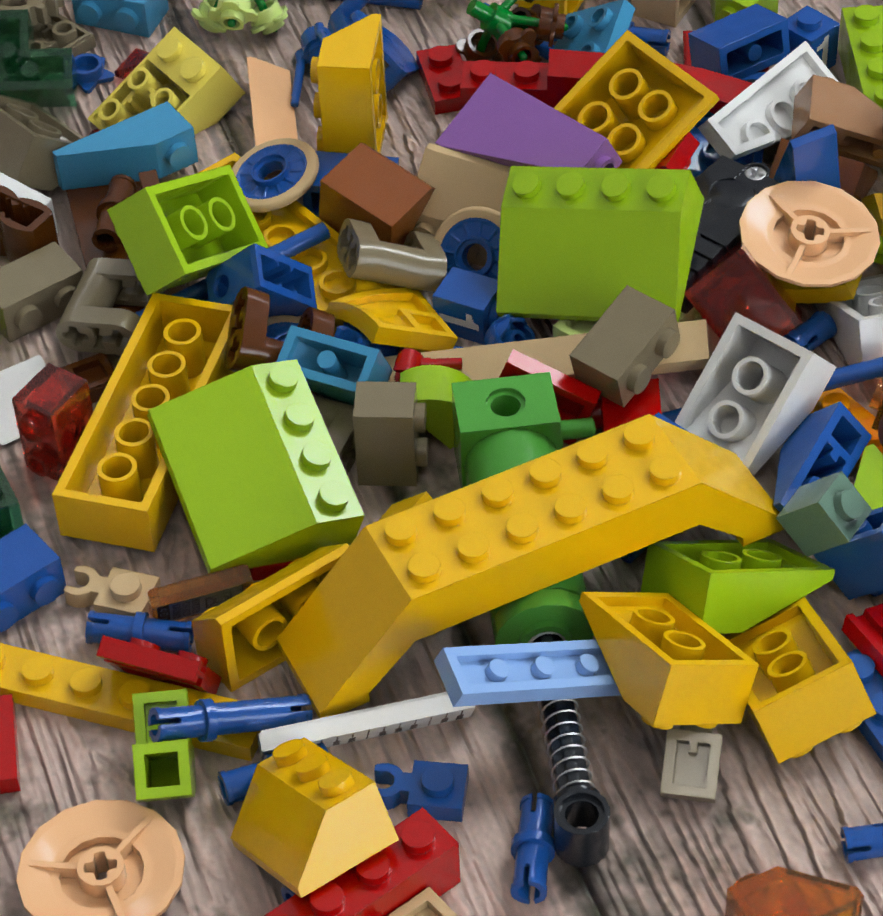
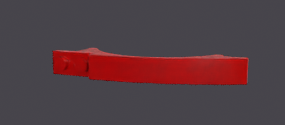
M549 49L548 63L533 61H463L460 102H468L491 73L554 108L605 53ZM674 63L717 94L720 100L709 110L713 114L717 113L752 84L751 82L704 68Z

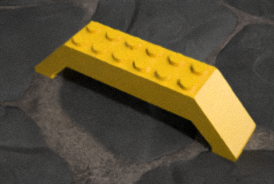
M648 414L366 525L278 636L277 644L302 690L309 696L319 718L333 716L370 702L369 693L417 640L698 525L734 535L743 547L785 529L776 519L780 512L773 506L774 501L736 453Z

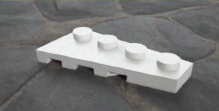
M804 41L705 121L698 129L720 157L724 155L732 160L780 143L781 138L787 140L791 138L794 98L813 74L821 77H830L837 82L839 81L810 45Z

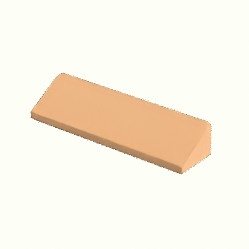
M246 57L255 147L275 139H298L295 109L291 106L292 84L290 70L254 57ZM282 170L274 171L266 177L272 179L278 176Z

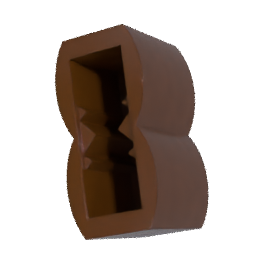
M0 185V256H6L10 262H13L54 241L59 245L52 211L39 201L18 198L12 190Z

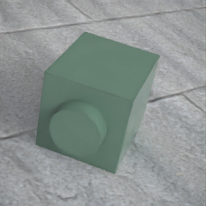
M839 471L800 486L776 519L805 556L808 557L850 542L872 512V509L843 471Z

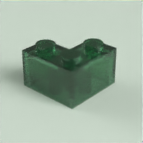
M28 9L0 10V95L34 102L40 107L77 106V67L72 48L34 49V28Z

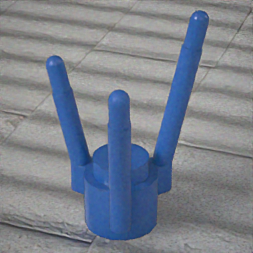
M317 22L315 26L309 27L303 32L300 39L302 49L295 53L296 69L291 94V106L294 108L299 105L305 64L309 63L311 65L312 57H319L323 38L332 34L321 22Z

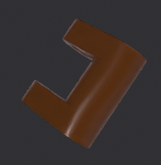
M246 286L242 287L238 292L230 316L225 355L226 369L237 372L251 365L277 361L284 342L266 336L270 307V296L268 293ZM308 307L303 312L297 327L334 337L335 317L334 314ZM311 390L312 394L319 395L318 393Z

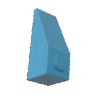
M168 101L52 151L58 184L62 190L109 185L111 178L119 174L127 175L136 182L140 181L139 172L156 169L158 178L161 179L198 162L194 128Z

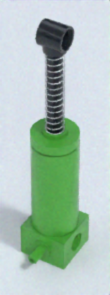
M550 372L451 383L454 452L461 488L563 448V440L587 438L596 434L595 421L591 417L561 421ZM583 573L489 611L495 645L593 639V631L579 602L581 593L587 592ZM574 699L538 701V708L541 712L540 719L543 723L542 730L545 734L544 741L547 746L546 753L549 757L548 764L550 769H552L550 775L554 781L553 789L556 793L551 803L554 814L555 851L557 856L569 865L589 867L599 863L609 851L610 806L607 800L600 794V791L595 788L594 783L590 781L593 775L588 770L590 761L585 758L588 750L583 746L586 741L585 737L581 735L583 726L578 723L581 719L580 713L577 712L579 705Z

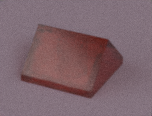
M741 240L697 279L684 294L700 315L706 319L708 325L720 339L735 312L781 336H785L802 322V311L776 278L758 265L744 243H741Z

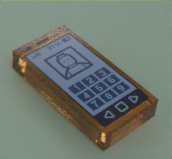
M243 564L150 589L147 594L151 618L179 621L203 614L209 608L224 603L253 584L249 567Z

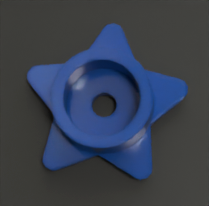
M85 53L77 55L69 61L70 72L63 76L60 81L65 86H79L86 94H89L97 84L113 81L114 73L104 69L106 64L105 57Z

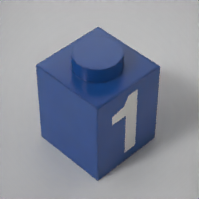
M808 5L787 18L790 52L806 41L828 69L836 65L840 23Z
M452 266L432 295L433 309L457 337L484 345V336L493 321L499 318L496 313L498 280Z

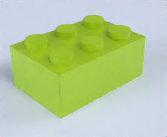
M230 164L145 187L107 210L114 224L116 234L121 239L134 267L136 277L141 282L147 296L206 277L210 270L254 243L269 248Z

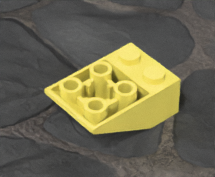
M173 27L87 119L99 130H102L168 101L193 126L195 135L217 124L246 92L219 63L177 28Z

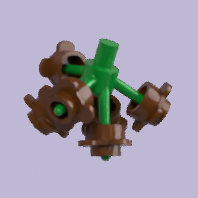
M472 0L467 7L466 13L481 21V29H475L470 32L467 39H458L455 49L458 53L463 54L467 61L541 62L542 59L535 45L538 46L543 41L549 42L548 47L552 48L554 39L562 40L564 31L568 30V24L565 23L566 14L558 13L559 3H555L554 8L534 4L529 9L516 7L510 11L509 9L517 0H505L501 5L494 2L489 6L479 0ZM524 0V1H525V2H528V3H532L534 0Z

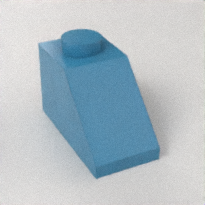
M293 325L289 328L276 361L297 359L310 390L323 397L354 405L357 381L388 382L392 373V368L379 349Z

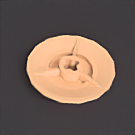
M786 181L766 187L747 202L739 220L741 244L753 262L775 278L801 287H833L857 279L873 265L880 246L877 222L865 205L844 190L817 181Z
M93 800L64 809L36 830L21 852L16 882L24 909L31 916H160L166 912L182 886L186 858L176 829L157 811L128 800ZM107 872V878L98 880L99 873Z

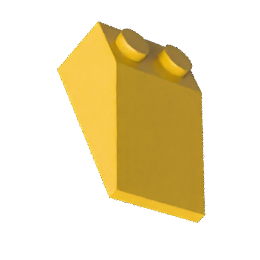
M581 593L580 605L622 699L641 715L644 723L662 730L672 729L673 725H695L701 728L712 729L717 724H741L759 667L757 662L669 593Z
M805 597L743 633H731L725 636L727 640L759 664L746 709L778 764L789 758H798L807 754L815 745L839 733L850 732L860 726L862 721L877 714L852 660Z

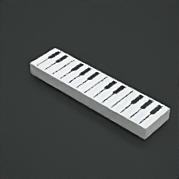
M447 692L261 730L258 733L261 761H263L264 754L272 753L277 746L289 740L305 737L316 745L324 743L327 748L469 718L475 706L453 707Z

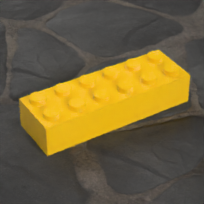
M160 293L152 294L52 493L60 535L155 552L179 497L148 420V410L235 373L226 369L225 366L230 316L233 305Z

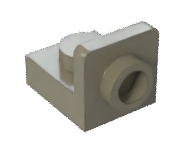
M680 725V729L672 728L667 730L660 797L715 803L723 734L712 733L713 728L707 729L695 725Z

